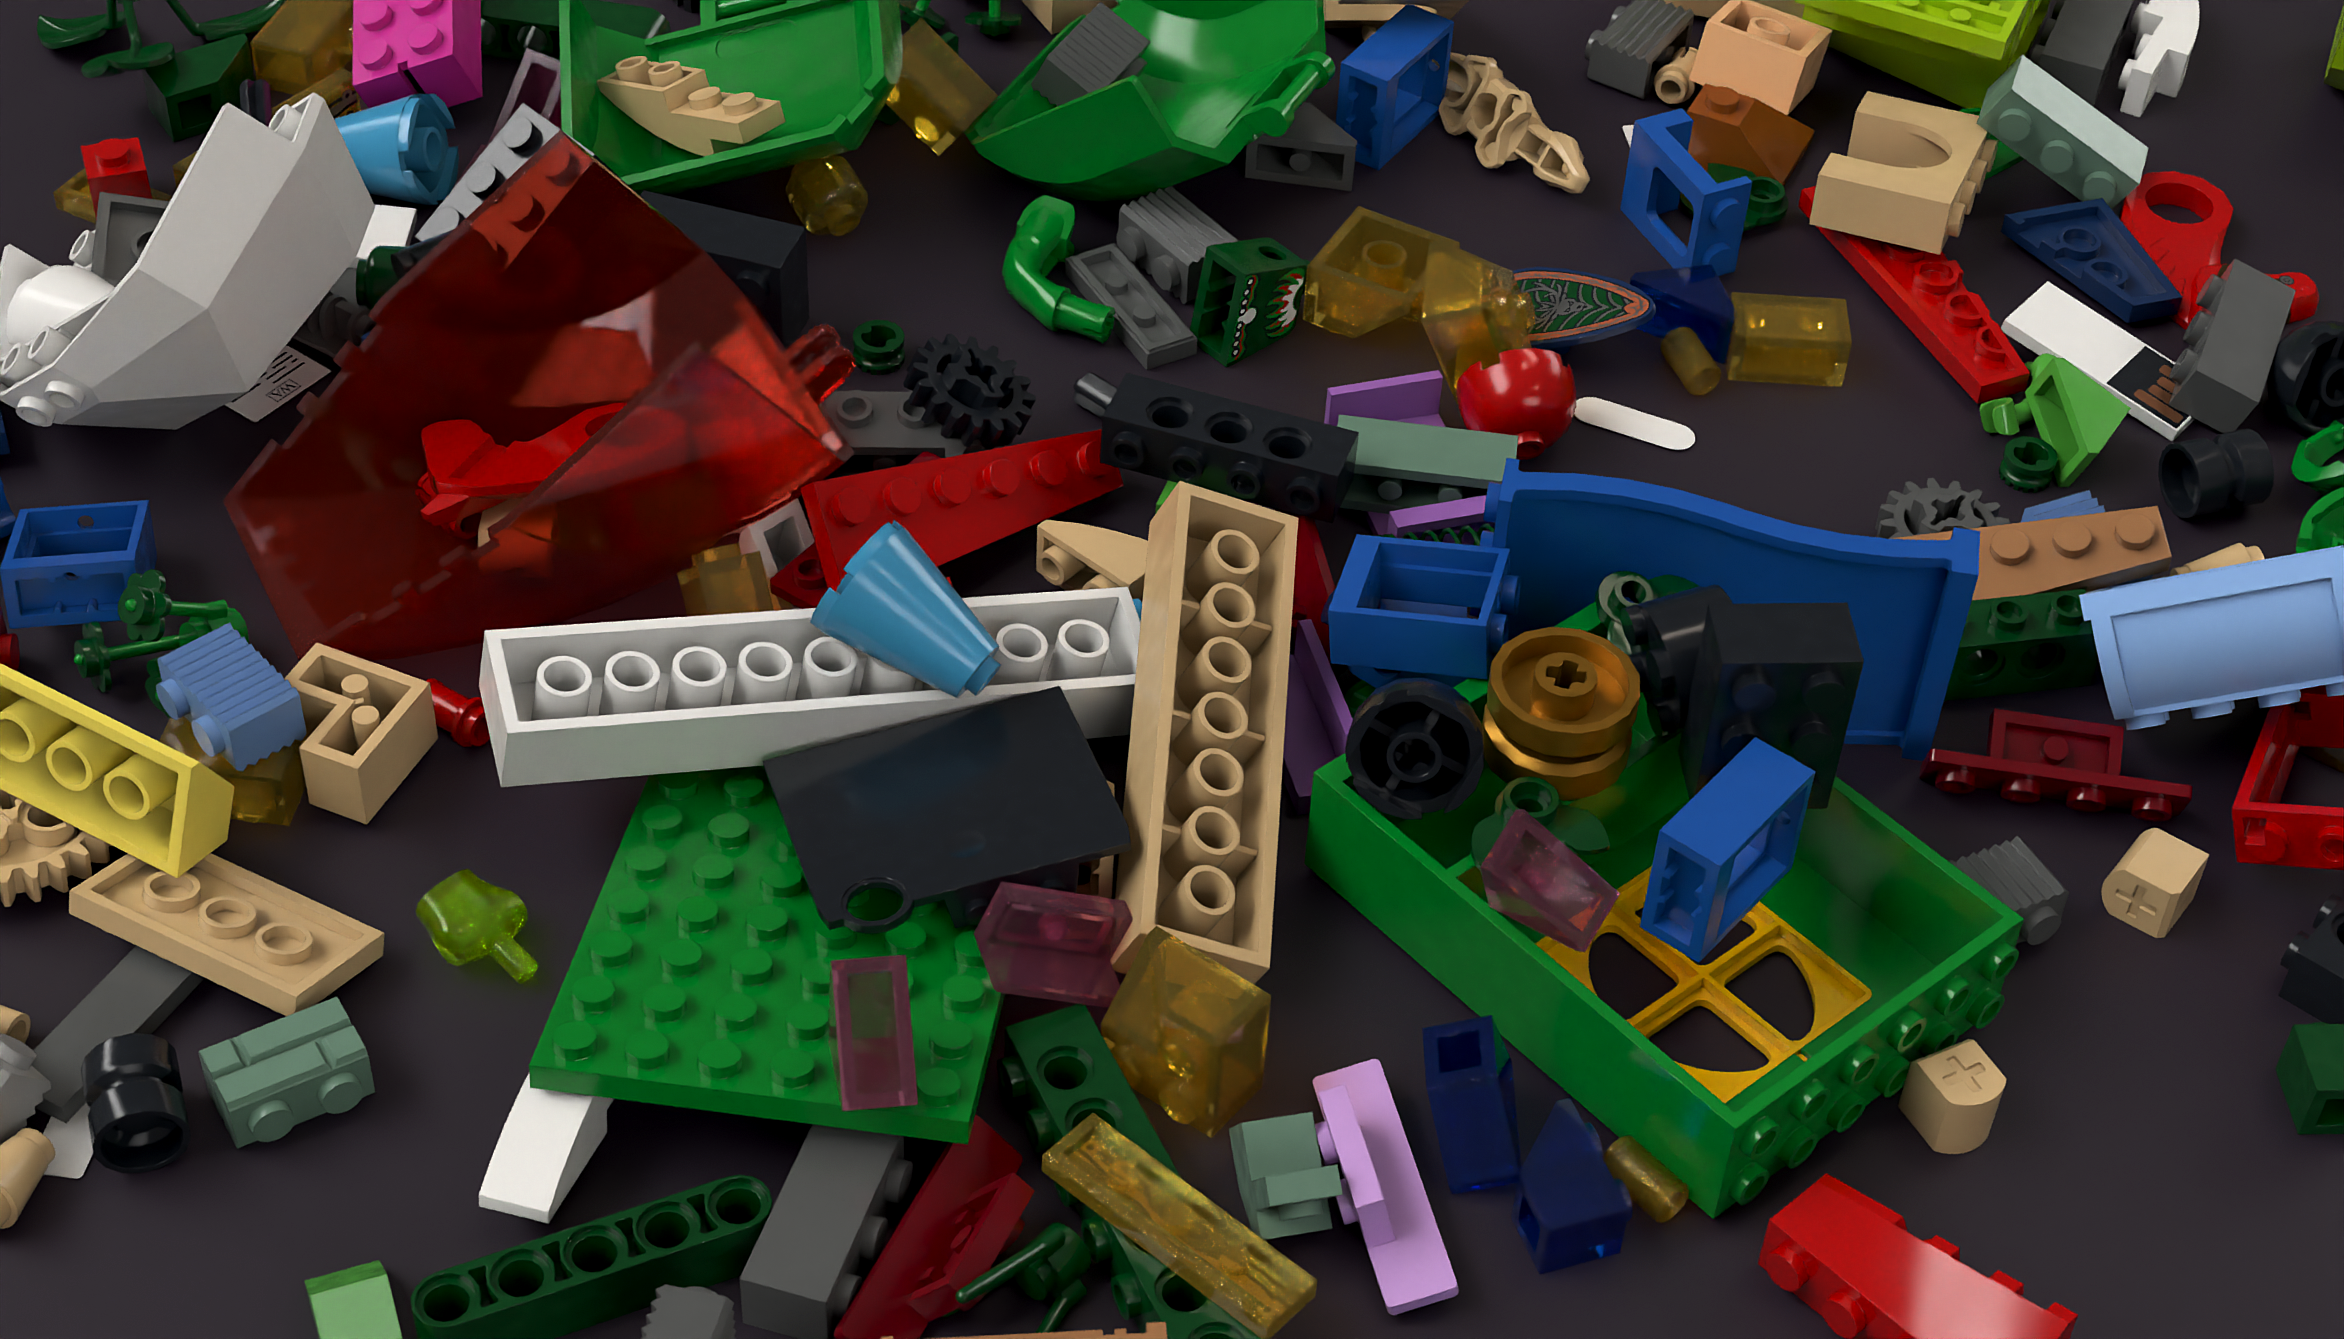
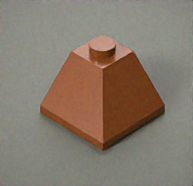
M1705 83L1687 110V114L1693 119L1688 153L1706 172L1709 163L1730 165L1749 170L1756 176L1775 179L1785 186L1814 138L1815 130L1756 98L1739 94L1729 87H1716Z

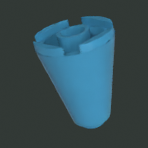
M417 93L334 119L369 194L429 206L438 204L437 200H444L453 190L457 180L459 153L458 146L448 147L446 129H454L455 126L445 102L436 94Z
M895 520L892 524L888 522L883 525L852 557L843 569L847 574L838 585L836 592L829 587L813 612L810 621L822 633L955 698H959L967 689L977 696L1001 667V664L993 659L999 649L997 642L910 532Z

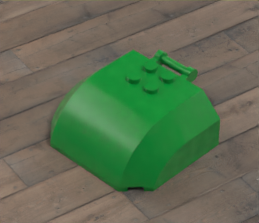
M559 0L562 131L592 151L628 185L621 195L633 202H636L643 190L671 196L856 150L863 143L901 75L903 47L899 0H700L701 25L648 39L638 38L597 26L581 0ZM645 56L647 61L658 63L678 61L684 67L704 69L709 86L718 87L721 92L732 94L752 92L757 98L780 101L786 122L735 149L701 156L659 138L636 123L600 91L597 81L615 72V65L630 57Z
M1116 0L1118 5L1111 10L1150 41L1149 46L1141 57L1148 64L1139 77L1131 75L1059 106L1050 104L1048 97H1041L1040 91L1033 90L1031 83L1046 57L1080 24L1083 18L1085 19L1086 15L1082 14L1069 23L964 131V134L978 153L1030 184L1058 195L1093 202H1117L1132 200L1146 196L1150 192H1157L1159 188L1165 189L1229 164L1244 146L1254 142L1264 133L1273 137H1279L1290 128L1294 122V113L1315 89L1323 88L1335 74L1334 62L1325 54L1326 37L1323 0Z

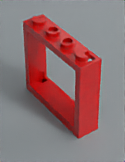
M2325 685L2300 689L2301 698L2299 699L2300 701L2309 702L2310 713L2297 712L2296 705H2293V703L2269 708L2233 803L2232 818L2236 859L2239 863L2344 870V808L2279 804L2300 746L2344 748V695L2327 697Z

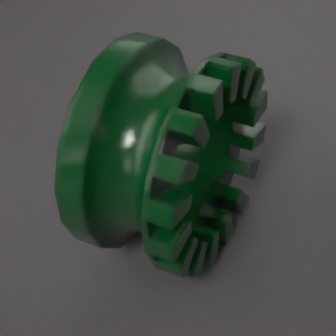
M872 320L859 325L853 332V345L855 347L853 361L856 363V367L862 368V371L866 373L871 370L872 375H876L877 370L881 371V375H885L887 369L891 373L895 372V367L900 369L905 357V350L903 348L905 334L902 328L896 323L887 320Z
M2027 436L2013 438L2007 442L2003 452L2004 459L1999 467L2001 480H2006L2005 484L2007 486L2014 484V490L2018 491L2019 487H2022L2024 493H2028L2029 488H2031L2033 493H2036L2038 489L2043 491L2046 489V486L2049 487L2053 477L2052 471L2058 460L2057 452L2052 445L2044 440Z

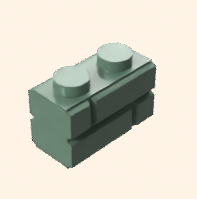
M338 997L321 1002L198 1052L210 1098L221 1119L223 1118L225 1127L237 1149L255 1141L271 1142L280 1139L294 1125L326 1112L331 1114L346 1112L355 1107L363 1097L375 1093L366 1047L355 1027L351 1025L350 1019Z

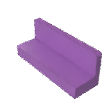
M1311 619L1299 620L1297 622L1294 655L1289 657L1282 778L1296 814L1302 815L1310 813L1314 771L1345 753L1346 739L1353 721Z

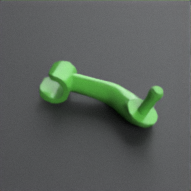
M2045 353L2038 356L2034 362L2029 361L2025 363L2030 372L2029 376H2032L2031 384L2056 356ZM2001 398L1985 402L1980 406L1983 429L1987 433L1998 432L2002 435H2014L2020 431V425L2034 420L2027 398L2015 405L2012 398Z

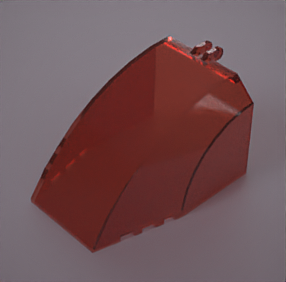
M560 129L377 302L368 314L377 323L359 347L349 340L333 359L335 363L342 367L341 371L320 398L310 391L307 392L296 406V409L305 415L302 421L283 445H280L273 439L267 443L223 502L298 660H301L316 642L368 661L400 659L483 643L485 630L550 626L607 607L668 580L739 541L740 533L748 526L765 519L803 497L801 487L812 482L824 480L855 454L821 402L845 382L846 377H850V374L854 372L853 369L856 366L854 362L856 359L848 348L838 347L841 344L839 341L841 338L834 327H830L828 324L823 325L822 323L819 326L815 325L811 330L809 329L808 334H803L786 350L760 310L700 245ZM613 403H628L512 511L488 527V535L491 540L479 548L478 535L469 539L451 537L442 529L441 525L434 526L423 518L420 511L426 505L417 499L415 490L422 489L429 495L423 488L417 485L418 480L428 472L421 440V431L428 425L447 420H471L479 425L483 432L490 434L495 444L508 448L515 440L528 442L538 438L584 410Z

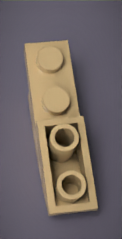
M645 56L630 57L618 62L615 65V72L597 81L600 91L636 123L659 138L701 156L735 149L786 122L780 101L757 98L752 92L738 94L721 92L720 88L709 86L704 69L684 67L678 61L658 63L647 61Z
M1044 520L1037 525L1036 571L1042 574L1047 581L1060 586L1066 591L1128 587L1132 599L1139 598L1142 602L1148 541L1110 529L1072 522Z

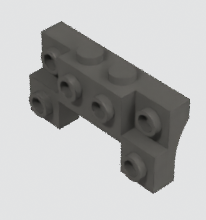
M825 391V406H766L760 476L762 508H774L775 490H801V487L812 482L824 480V473L825 480L908 465L922 452L926 451L941 458L988 449L982 444L980 439H974L972 445L966 447L961 440V435L954 432L951 436L944 438L941 436L942 425L937 421L924 423L921 420L926 411L924 407H915L908 403V399L913 391ZM998 440L993 449L1006 447V445Z

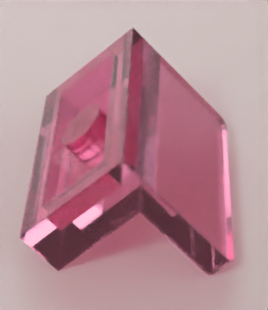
M1008 882L1000 883L974 932L992 986L997 992L1107 1008H1117L1124 997L1110 960L1133 921L1126 901Z

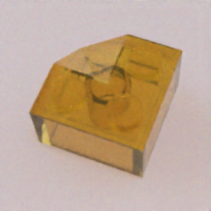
M1358 206L1307 266L1303 320L1353 339L1400 317L1430 327L1454 297L1460 242Z
M1441 240L1429 242L1421 321L1456 404H1458L1456 395L1458 379L1471 365L1481 360L1482 369L1484 370L1500 363L1498 353L1512 349L1532 348L1527 331L1528 327L1535 325V311L1530 294L1528 292H1520L1511 270Z
M1156 926L1147 934L1103 1018L1101 1034L1131 1088L1163 1107L1165 1112L1177 1122L1190 1124L1212 1138L1263 1085L1271 995Z

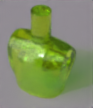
M464 869L437 884L418 903L416 916L425 926L437 950L451 965L461 966L490 954L519 984L527 981L537 971L539 964L513 939L528 922L527 909L520 897L513 891L487 883L470 869Z

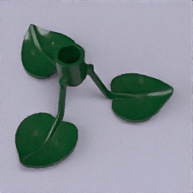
M106 0L107 14L73 19L52 18L40 14L38 18L37 33L39 40L44 47L49 49L84 43L103 36L107 31L127 24L131 40L130 50L114 52L89 60L81 69L85 78H105L116 76L126 71L134 72L151 69L170 61L175 55L173 44L170 42L142 47L133 2L139 0H118V3L123 5L124 10L117 12V0ZM165 0L192 36H205L207 40L229 38L242 33L249 34L263 29L277 19L286 3V0H272L247 12L197 23L192 20L178 0Z

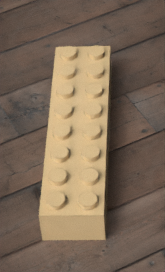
M1182 481L1178 482L1149 525L1123 816L1129 827L1131 850L1119 853L1108 970L1236 1004L1270 968L1298 518Z

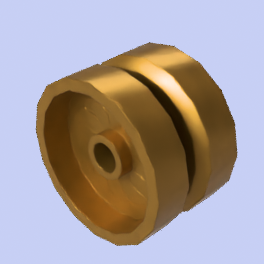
M1547 627L1526 631L1503 644L1491 662L1487 703L1484 708L1482 722L1485 760L1491 771L1507 784L1516 778L1526 776L1543 779L1557 790L1559 799L1565 801L1596 795L1614 784L1628 762L1632 741V725L1636 720L1640 699V675L1629 656L1608 639L1581 629Z

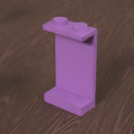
M1436 370L1328 388L1324 423L1337 426L1340 414L1445 427L1439 415L1443 377L1440 371ZM1487 495L1389 511V514L1362 511L1375 536L1392 533L1396 538H1402L1406 532L1411 531L1420 539L1423 532L1430 529L1439 537L1443 529L1448 527L1458 535L1463 526L1469 525L1478 532L1482 524L1487 523L1495 529L1494 522L1483 521ZM1469 531L1465 532L1462 537V544L1474 545L1475 540ZM1450 533L1444 536V543H1455ZM1426 536L1425 541H1434L1431 536Z

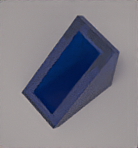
M1712 264L1638 272L1631 277L1630 285L1641 289L1653 300L1656 307L1654 317L1647 323L1636 327L1637 329L1719 363L1725 364L1728 361L1738 313Z

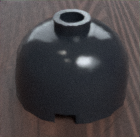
M2315 321L2292 330L2278 344L2266 380L2267 394L2279 416L2290 425L2312 436L2329 427L2334 420L2344 424V322Z
M1425 677L1397 679L1375 689L1358 707L1346 739V763L1348 761V768L1354 777L1353 784L1359 795L1380 812L1405 820L1422 819L1423 813H1433L1443 808L1445 814L1457 809L1476 790L1485 760L1482 725L1469 700L1450 685Z

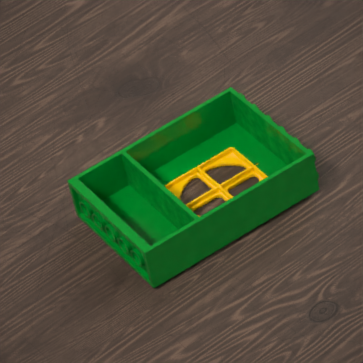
M1595 602L1554 626L1581 629L1605 639L1608 629L1598 617ZM1489 675L1487 680L1468 678L1453 687V689L1469 700L1481 725L1484 708L1487 703ZM1640 693L1636 720L1632 725V741L1628 762L1618 780L1596 795L1570 801L1561 800L1563 805L1584 809L1595 815L1607 832L1610 846L1609 850L1599 854L1577 855V869L1574 882L1567 891L1560 895L1541 894L1531 890L1518 879L1514 868L1483 873L1474 864L1471 856V837L1474 827L1478 822L1493 814L1495 800L1499 793L1507 786L1506 782L1491 771L1486 760H1484V768L1476 790L1457 809L1445 814L1444 808L1433 813H1423L1422 819L1405 820L1380 812L1362 798L1353 784L1354 777L1348 768V761L1346 763L1345 753L1314 771L1304 864L1712 1219L1736 1202L1740 1205H1745L1752 1201L1762 1191L1769 1177L1785 1165L1791 1169L1799 1166L1812 1153L1820 1139L1834 1129L1841 1133L1850 1128L1860 1117L1865 1106L1882 1094L1885 1097H1890L1897 1093L1905 1084L1912 1061L1955 1045L1958 1037L1972 1026L1981 1029L1988 1025L2003 1006L2005 998L2000 994L2006 975L2014 967L2019 957V951L2015 946L2024 918L1836 775L1827 809H1806L1792 868L1741 919L1754 929L1752 935L1707 965H1698L1682 952L1640 927L1641 918L1635 912L1644 907L1659 830L1689 802L1678 753L1682 732L1658 738L1651 728L1647 714V702L1643 693ZM1607 932L1616 933L1623 937L1677 984L1674 989L1627 1020L1622 1018L1597 996L1590 978V949L1593 942L1600 935ZM1773 952L1784 953L1794 961L1805 978L1811 993L1814 1011L1813 1025L1810 1032L1798 1041L1788 1040L1725 988L1728 982ZM1698 1006L1706 1007L1768 1058L1769 1063L1759 1069L1744 1072H1719L1699 1069L1673 1061L1648 1038L1691 1008Z

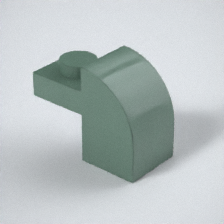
M1313 1112L1243 1122L1229 1128L1239 1191L1251 1230L1258 1240L1333 1229L1328 1199L1343 1194L1338 1165L1322 1167Z

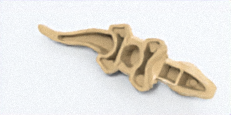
M1363 26L1361 30L1363 40L1366 41L1377 29L1373 26ZM1451 52L1445 92L1446 97L1443 98L1438 109L1445 130L1455 136L1468 131L1477 139L1475 145L1477 157L1481 164L1487 168H1499L1505 161H1515L1520 158L1528 162L1533 167L1534 174L1548 185L1559 187L1573 194L1582 193L1589 183L1590 177L1582 163L1584 157L1577 141L1564 133L1549 130L1540 119L1529 93L1519 90L1514 84L1505 79L1502 69L1497 67V62L1494 58L1476 55L1464 56ZM1432 59V62H1434L1439 67L1438 62Z

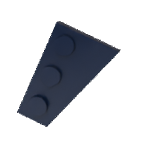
M2103 198L2005 214L2001 229L2004 235L2125 322L2133 323L2178 314L2182 301L2181 294Z

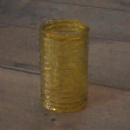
M1676 328L1663 338L1660 345L1661 353L1690 394H1706L1717 386L1721 379V370L1691 328Z
M1624 1136L1616 1140L1606 1150L1600 1160V1173H1603L1608 1180H1612L1616 1187L1625 1192V1195L1634 1200V1203L1643 1208V1211L1647 1212L1657 1223L1666 1222L1674 1217L1688 1199L1689 1186L1683 1183V1180H1680L1673 1172H1670L1669 1168L1661 1164V1161L1652 1156V1153L1643 1148V1145L1635 1141V1138L1632 1136Z

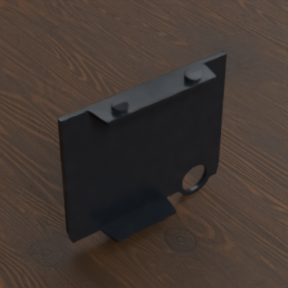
M1060 686L763 761L764 771L817 913L829 930L845 926L859 933L875 934L886 932L907 921L915 907L945 900L955 929L967 925H980L990 919L1042 905H1055L1065 899L1076 897L1079 865L1081 863L1131 850L1128 824ZM874 888L893 890L904 900L898 912L878 921L860 920L848 911V905L856 895Z

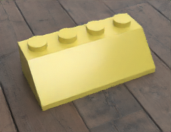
M0 663L1 790L176 878L180 877L227 841L235 786L201 762Z

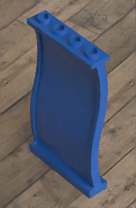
M1506 458L1502 484L1489 482L1483 521L1494 522L1495 529L1494 532L1482 530L1480 546L1510 549L1511 575L1521 577L1519 609L1517 615H1509L1508 641L1526 631L1554 627L1595 602L1596 591L1602 580L1607 575L1616 571L1635 572L1647 579L1662 575H1674L1683 577L1701 587L1715 584L1726 592L1733 604L1847 602L1864 663L1843 744L1898 745L1902 749L1901 758L1918 761L1925 759L1932 746L1979 576L1980 531L1953 527L1950 540L1887 539L1842 534L1789 523L1679 489L1629 479L1578 473L1522 472L1518 469L1519 460ZM1623 596L1627 601L1635 603L1628 597ZM1471 607L1470 615L1479 617L1481 608Z

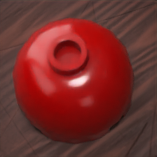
M1537 348L1512 349L1498 353L1500 363L1484 370L1482 369L1481 360L1471 365L1459 377L1456 387L1459 411L1467 430L1518 436L1516 459L1519 460L1531 459L1541 455L1545 449L1552 446L1569 430L1577 406L1576 387L1572 369L1569 364L1567 367L1563 366L1561 355L1554 351Z

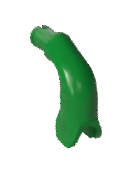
M1043 195L1025 208L1017 222L1016 235L1007 248L1002 268L1007 291L1022 308L1034 316L1048 330L1055 332L1061 328L1087 336V338L1097 342L1105 343L1114 326L1115 318L1113 316L1115 309L1072 295L1069 288L1059 286L1045 278L1059 261L1065 262V258L1074 255V245L1070 238L1074 229L1076 214L1074 206L1069 202Z

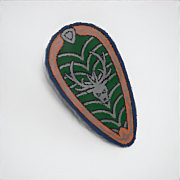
M1531 267L1517 269L1497 277L1482 288L1468 305L1465 324L1471 340L1486 350L1504 352L1512 349L1537 348L1543 350L1551 349L1556 353L1566 354L1573 345L1603 340L1647 323L1656 314V307L1653 300L1641 289L1621 280L1572 269Z

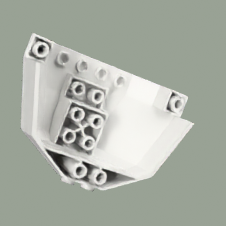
M313 92L293 106L285 104L273 116L268 127L229 102L222 106L134 267L111 293L54 327L45 326L35 338L25 344L18 342L12 345L8 342L6 335L8 306L19 285L27 278L33 279L41 272L47 270L45 268L49 266L11 244L4 247L0 262V401L15 408L17 415L23 420L42 427H48L52 423L176 430L249 392L356 258L375 209L371 196L325 99ZM85 230L75 241L69 254V259L74 262L73 266L91 271L95 230L92 232Z

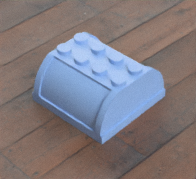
M2344 545L2102 588L2079 595L2084 621L2091 620L2101 672L2114 719H2125L2126 730L2166 724V721L2170 720L2168 711L2191 708L2192 719L2232 713V710L2235 709L2234 700L2256 696L2259 708L2295 703L2300 701V689L2325 685L2327 697L2344 695Z

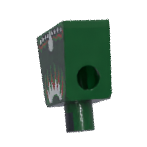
M1267 237L1208 246L1206 248L1190 330L1197 337V346L1225 367H1229L1289 335L1296 325L1302 295L1314 291L1318 285L1317 271L1311 262L1299 258L1274 239Z

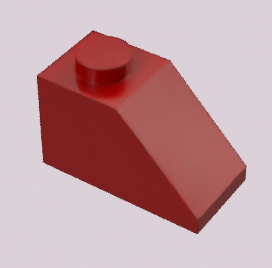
M139 137L128 139L111 138L97 144L80 146L96 219L99 192L152 199Z

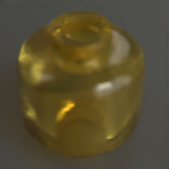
M833 155L796 164L791 171V177L786 187L787 198L807 230L815 235L831 233L834 236H842L850 233L858 226L861 220L860 217L864 214L868 205V193L846 159L839 155Z

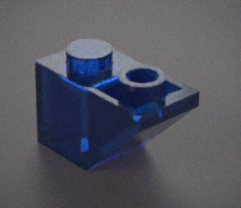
M1489 1015L1422 1028L1426 1088L1447 1181L1452 1194L1523 1182L1512 1060L1493 1016Z
M1570 1097L1556 1101L1518 1175L1511 1219L1539 1275L1619 1254L1626 1223L1631 1220L1633 1213L1632 1202L1626 1185L1620 1178L1613 1179L1603 1160L1602 1146L1596 1129L1591 1123H1584Z

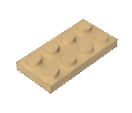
M212 853L178 878L130 854H126L69 890V914L285 1016L318 1004L383 956L384 932Z

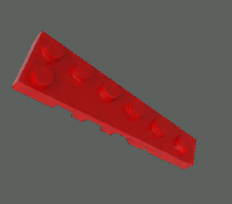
M1816 186L1801 190L1798 207L1809 219ZM1816 226L1977 404L2026 390L2030 375L2029 370L1998 323L1990 317V311L1979 294L1969 292L1963 284L1964 272L1956 260L1948 261L1942 251L1939 255Z
M1102 429L821 480L801 487V493L828 589L831 587L836 592L838 585L847 574L843 570L860 548L888 522L892 524L895 520L905 527L937 567L1124 486L1118 467L1100 463Z

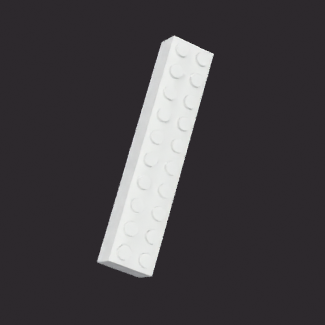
M1128 587L962 598L999 645V649L993 659L1000 663L1001 667L977 696L967 689L959 698H955L822 633L810 623L816 608L485 630L479 688L501 787L763 766L764 760L1056 686L1061 687L1086 739L1130 735L1141 621Z

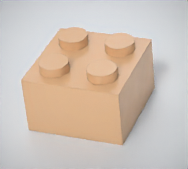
M1730 0L1707 21L1689 80L1701 84L1702 88L1705 83L1716 87H1729L1739 94L1756 98L1788 116L1813 89L1833 30L1751 0Z

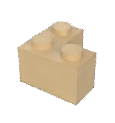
M316 642L284 678V680L288 679L292 688L296 687L300 695L307 733L302 741L295 739L294 742L302 744L299 750L309 803L367 825L438 739L430 682Z

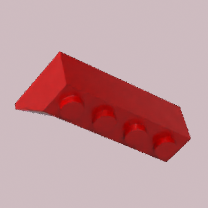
M1827 1173L1769 1219L1758 1260V1265L1767 1271L1770 1278L1780 1288L1793 1292L1821 1315L1836 1334L1846 1339H2070L2078 1318V1314L2057 1302H2054L2045 1310L2022 1297L2024 1294V1284L2000 1270H1997L1988 1278L1960 1262V1248L1940 1236L1935 1235L1932 1239L1921 1240L1907 1232L1902 1215Z

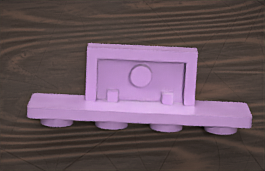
M1371 1059L1315 1077L1313 1079V1086L1325 1120L1315 1124L1318 1146L1325 1166L1339 1163L1343 1179H1340L1343 1194L1335 1198L1344 1225L1358 1221L1388 1313L1397 1315L1456 1296L1459 1292L1457 1281L1380 1061L1378 1059Z

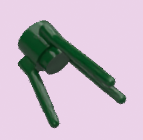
M1054 1222L1025 1245L1017 1254L959 1289L955 1295L956 1300L961 1304L968 1303L979 1295L988 1294L1014 1277L1019 1287L1031 1298L1043 1300L1046 1297H1052L1055 1299V1302L1035 1333L1056 1332L1069 1309L1087 1294V1290L1079 1278L1090 1269L1091 1255L1086 1244L1076 1232L1062 1223ZM958 1308L952 1312L943 1315L942 1317L947 1318L956 1313L957 1311H959L960 1309Z

